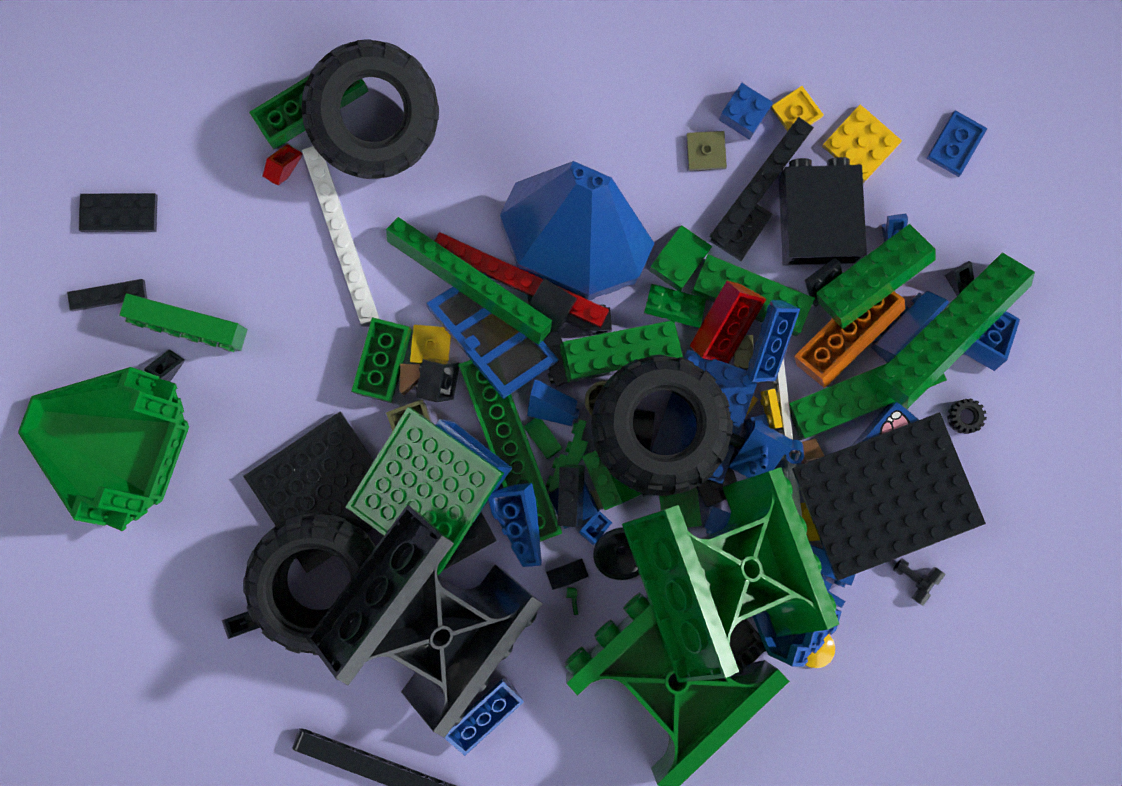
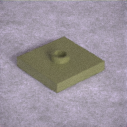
M724 131L687 133L689 171L727 168Z

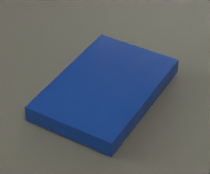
M954 110L926 159L960 177L988 128Z

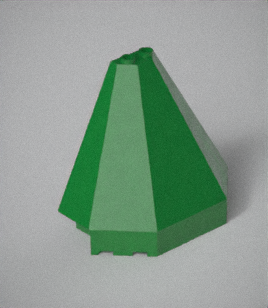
M128 367L31 396L18 434L74 520L102 526L108 525L117 530L124 531L127 528V524L133 520L137 521L148 512L147 509L163 501L189 430L188 422L183 417L184 408L181 398L177 397L176 389L178 388L176 383L160 379L159 376L139 369Z

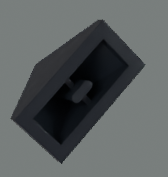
M970 261L944 275L956 296L974 280L972 262Z
M169 349L145 367L144 371L171 382L185 359Z
M582 558L546 571L552 590L589 577Z
M248 611L222 620L228 639L260 628L255 621H252Z

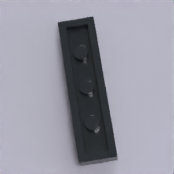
M138 279L67 292L69 309L73 312L123 303L126 293L147 299L145 280Z

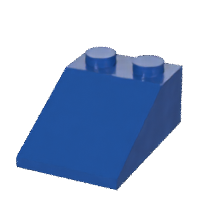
M1006 311L963 354L995 371L1008 360L1020 319Z

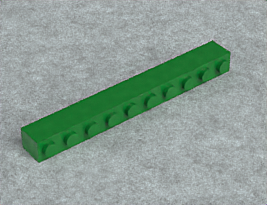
M397 217L386 229L388 243L539 345L550 333L551 319L401 218Z

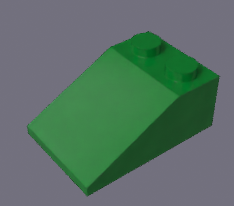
M681 225L653 262L649 271L674 289L681 291L712 246Z

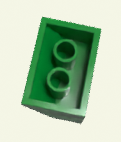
M596 451L582 456L604 510L620 505L642 494L615 479L608 472Z

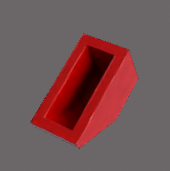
M286 144L267 158L262 177L268 179L271 183L280 185L289 178L303 153Z

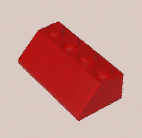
M726 281L691 342L690 347L701 358L716 359L729 364L765 303L766 298L741 284Z

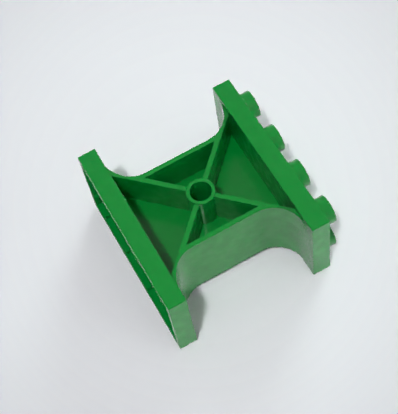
M781 467L723 486L722 488L731 510L730 519L722 530L705 537L698 538L688 531L679 505L622 524L678 682L721 679L739 672L729 645L731 633L740 621L762 611L769 613L777 637L823 631L839 625L835 613V600L826 589L821 575V562L811 549L806 535V522L798 514L792 498L793 488L791 482L784 476Z
M639 592L624 605L623 609L628 616L620 624L616 625L610 619L595 632L594 636L598 644L590 652H587L581 646L565 661V668L568 670L566 673V684L577 696L591 683L598 680L613 679L624 684L665 729L669 736L666 753L651 767L657 785L681 786L790 681L778 668L764 660L753 672L742 676L731 675L721 679L678 682L676 680L668 682L669 677L675 671L649 599Z

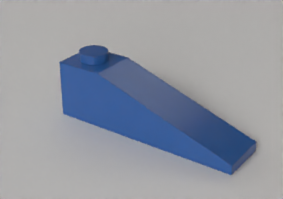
M532 483L512 485L492 492L488 498L491 513L495 519L497 518L502 527L501 531L504 535H507L511 542V548L521 566H541L537 505Z

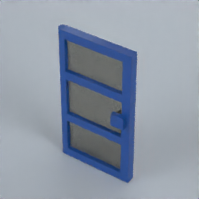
M454 287L449 288L426 303L430 312L503 399L559 360L544 341L539 345Z

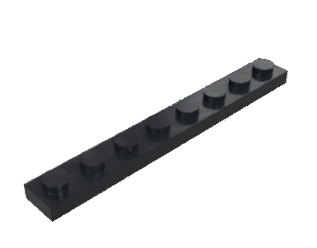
M800 117L797 118L710 234V238L725 248L814 128Z

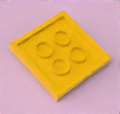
M860 104L825 141L822 147L834 158L846 157L850 159V165H862L864 183L902 140Z

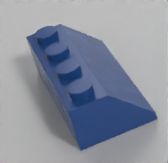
M928 290L923 294L919 292L911 300L913 304L910 307L905 306V310L900 314L901 317L897 321L894 320L887 327L888 330L884 334L881 333L873 340L874 345L871 348L884 361L890 362L950 303L947 299Z
M782 300L770 301L764 322L761 325L758 340L755 343L752 358L749 361L747 375L751 382L776 381L800 308Z
M505 678L501 679L464 713L462 721L452 727L444 739L466 756L521 706L524 700Z

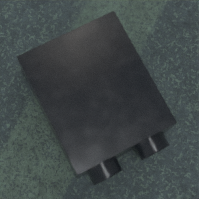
M846 157L831 158L826 161L827 166H812V160L808 158H798L789 161V167H785L778 177L783 265L827 264L834 258L840 261V264H856L867 255L862 165H850V159Z

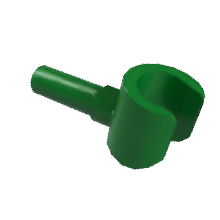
M567 587L566 598L572 599L573 614L578 615L577 589Z

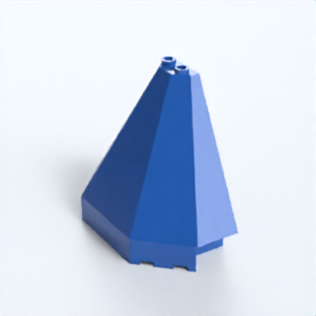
M575 161L515 182L500 213V225L517 268L541 279L545 278L554 285L589 301L598 296L618 291L623 287L635 285L655 244L612 177Z

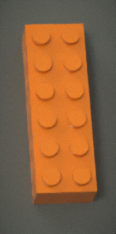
M893 291L844 329L832 318L794 356L796 365L823 388H826L905 310V299Z

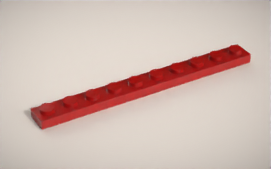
M441 232L438 233L434 240L482 274L529 296H534L543 279ZM563 289L577 298L569 314L601 328L609 309Z

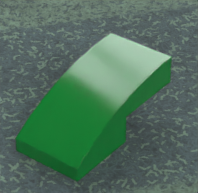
M534 418L523 426L547 460L563 449L542 419Z

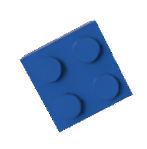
M741 82L722 111L719 121L750 140L769 112L773 102Z

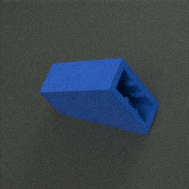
M534 380L527 416L572 427L573 420L578 419L580 409L576 408L578 400L539 380Z

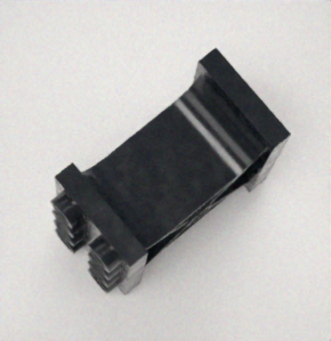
M407 504L309 635L307 641L335 679L346 685L351 683L367 661L376 657H390L415 671L401 693L431 730L445 738L451 728L462 721L465 709L476 694L486 688L489 676L500 661L510 655L514 642L525 627L530 626L535 621L537 611L543 603L496 564L481 584L471 589L458 588L437 575L438 564L454 543L422 514Z

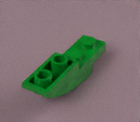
M579 419L578 423L574 422L571 433L575 435L572 442L568 441L565 452H568V456L560 454L559 458L555 457L552 468H555L554 475H549L546 484L549 487L548 491L553 492L559 488L560 466L565 464L578 465L588 445V442L581 440L587 421Z

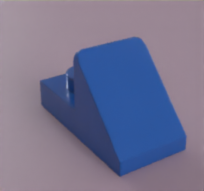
M906 213L887 216L886 224H882L884 242L908 225Z

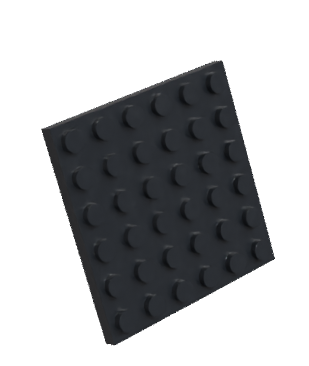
M341 411L243 476L275 526L287 519L301 516L302 514L318 513L342 517L353 525L359 526L366 533L373 529L372 526L346 508V505L374 460ZM310 549L301 553L296 558L305 572L308 573L332 557L333 554L320 549Z

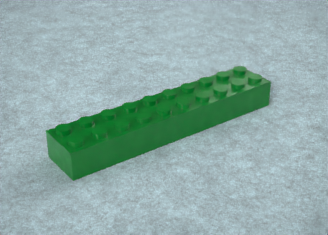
M1002 252L877 374L876 388L908 409L1032 286L1035 271Z
M495 358L487 365L501 382L507 385L499 360ZM471 360L460 363V370L489 449L512 467L502 482L503 487L532 483L537 505L540 542L562 534L561 527L557 526L558 519L512 395L510 394L503 399Z

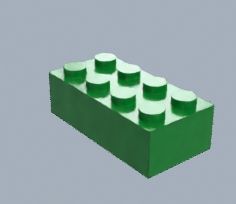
M372 317L351 392L392 403L400 376V364H403L412 333L410 327Z

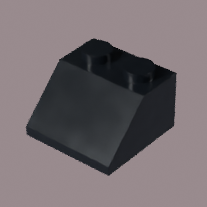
M433 358L423 359L419 367L420 377L416 385V397L436 403L454 400L460 362Z

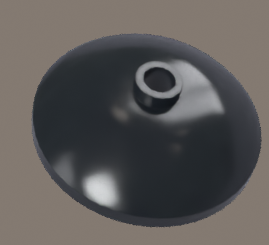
M623 527L604 533L596 542L593 550V559L597 569L606 577L615 580H628L640 575Z

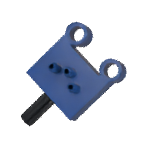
M756 420L744 438L733 432L730 437L729 444L737 448L732 455L729 468L748 478L775 469L784 454L787 461L792 464H798L804 458V445L801 441L792 440ZM792 450H797V451H799V452H798V453H792L791 451H792Z

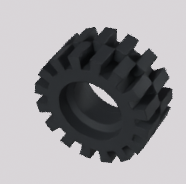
M971 398L957 401L948 410L950 415L947 416V419L951 421L948 422L949 425H953L952 429L958 430V433L969 434L979 431L980 427L985 425L984 421L987 420V417H984L986 410H982L984 406L982 404L979 405V401H973ZM964 409H969L974 415L973 421L969 424L964 423L960 418V414Z

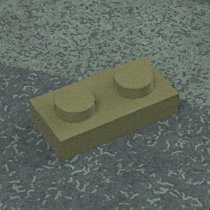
M745 335L733 355L734 366L748 370L749 361L754 352L753 335Z

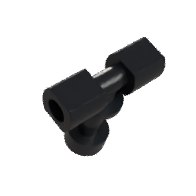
M901 558L895 564L893 571L899 575L904 573L917 582L916 587L918 589L912 596V599L924 606L931 596L929 594L930 590L934 585H939L946 574L933 567L928 575L920 576L908 567L909 562Z

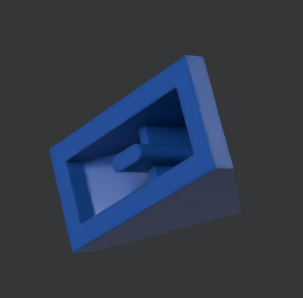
M599 511L598 514L590 518L579 533L594 545L612 522Z

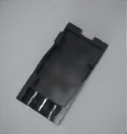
M747 619L740 621L734 627L729 645L739 673L742 674L744 668L757 660L766 649L759 633Z

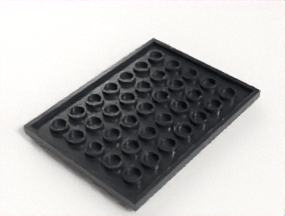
M940 412L792 468L836 581L986 524Z

